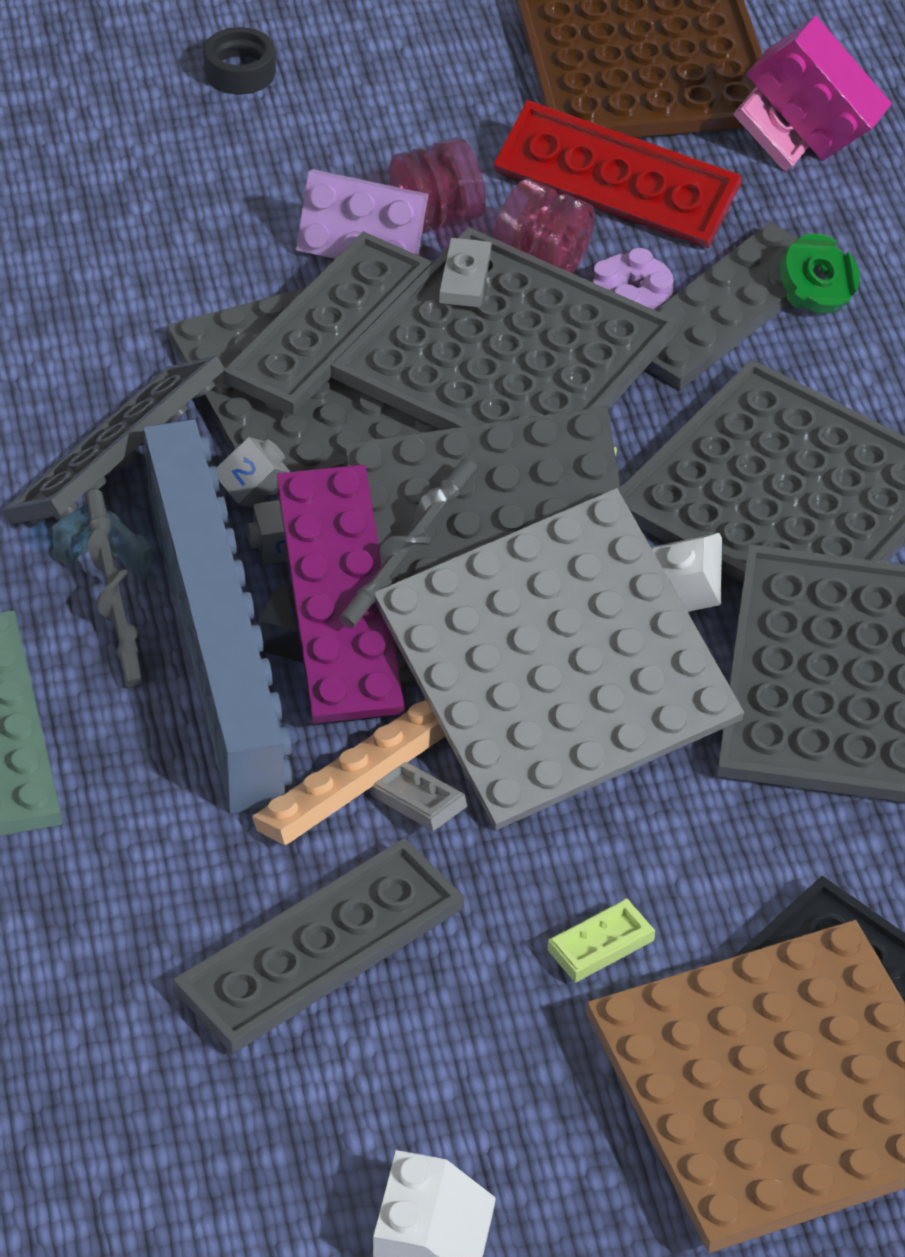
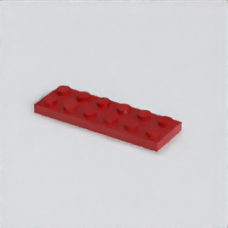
M529 100L526 101L493 164L495 172L708 249L742 183L740 174Z

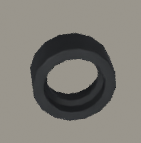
M233 27L218 31L206 40L203 48L204 73L206 80L215 89L236 95L251 94L265 89L273 82L276 74V49L273 40L267 34L254 28ZM244 56L258 61L245 65H233L222 60L230 57Z

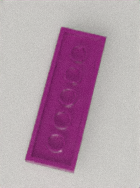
M366 465L277 473V488L312 724L403 714L404 702L394 639L376 604L374 603L370 606L354 628L346 627L339 620L340 615L357 595L356 591L368 584L381 568Z

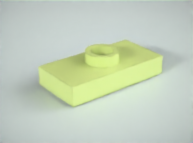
M625 899L548 940L547 950L576 983L653 942L655 930L628 899Z

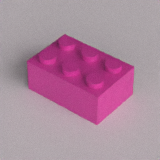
M816 15L768 48L746 73L822 161L870 131L892 105L890 100Z

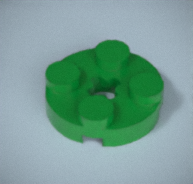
M812 233L798 238L783 252L779 264L780 278L787 291L786 297L789 303L796 308L801 309L805 307L817 313H832L841 310L850 301L860 283L857 263L849 251L844 255L840 249L835 247L838 242L823 234ZM814 267H818L819 273L826 274L827 278L824 280L818 278L813 272Z

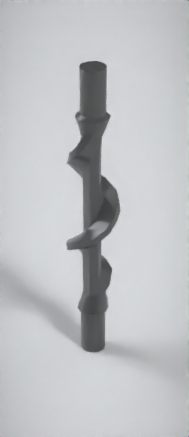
M463 458L447 480H442L439 487L428 490L422 496L415 510L414 518L416 524L406 536H392L385 539L380 547L381 568L368 584L356 591L357 595L339 617L343 625L348 628H354L370 606L376 603V591L393 584L392 572L413 545H429L432 542L426 534L427 526L446 502L455 500L461 494L460 490L477 470V465L469 458Z
M91 490L85 494L90 518L88 527L91 530L87 539V549L94 566L104 572L107 584L98 595L97 607L99 613L115 625L119 642L116 655L117 658H120L125 686L136 688L143 684L137 656L138 648L135 643V639L139 634V628L126 621L119 590L120 582L129 574L127 569H117L113 564L108 541L111 524L110 519L107 518L103 495L100 490Z

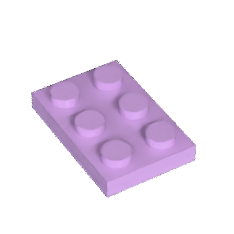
M312 169L308 171L296 250L336 259L364 231L418 255L428 194Z

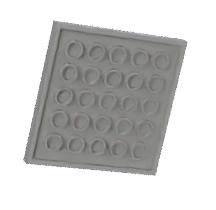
M617 488L378 590L375 593L377 600L375 604L495 831L743 720L745 712Z

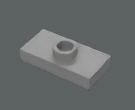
M451 238L440 288L439 303L481 307L491 257L492 242Z
M408 762L402 763L369 788L372 797L431 831H435L467 807L464 793Z

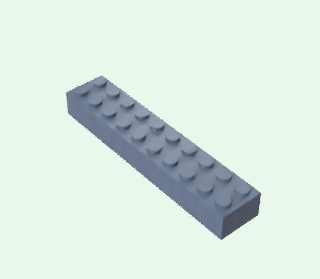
M196 420L144 427L147 490L229 812L233 814L262 809L268 806L274 798L285 794V785L292 784L288 757H284V755L292 753L291 741L287 726L279 727L278 720L282 719L278 692L270 693L268 686L273 684L269 659H261L259 652H263L259 624L251 625L250 619H254L251 593H243L241 589L242 586H245L243 564L241 559L234 560L232 556L237 553L233 528L225 529L224 523H228L226 502L224 497H216L215 494L219 492V479L216 467H208L207 462H211L209 440L207 436L200 437Z

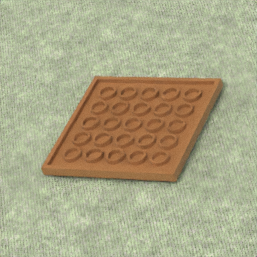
M856 920L587 1002L586 1014L708 1254L905 1189V1003Z

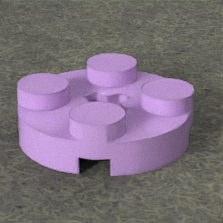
M636 248L631 250L630 253L615 255L606 260L599 261L594 266L593 283L653 310L658 309L672 296L674 279L671 271L661 261L654 259L653 254L647 249ZM629 284L638 285V286H640V288H636L635 286L629 285Z

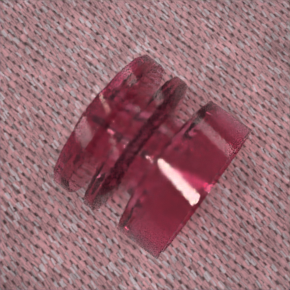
M455 137L434 143L430 146L429 152L419 147L413 149L410 153L401 152L391 157L389 166L391 186L428 194L422 234L429 232L430 229L436 231L443 228L446 220L457 225L483 216L486 207L483 177L478 161L471 147L464 139Z
M527 178L521 181L506 199L497 219L493 238L573 273L583 259L591 240L595 221L593 205L580 199L576 200L565 193L558 196L555 189Z

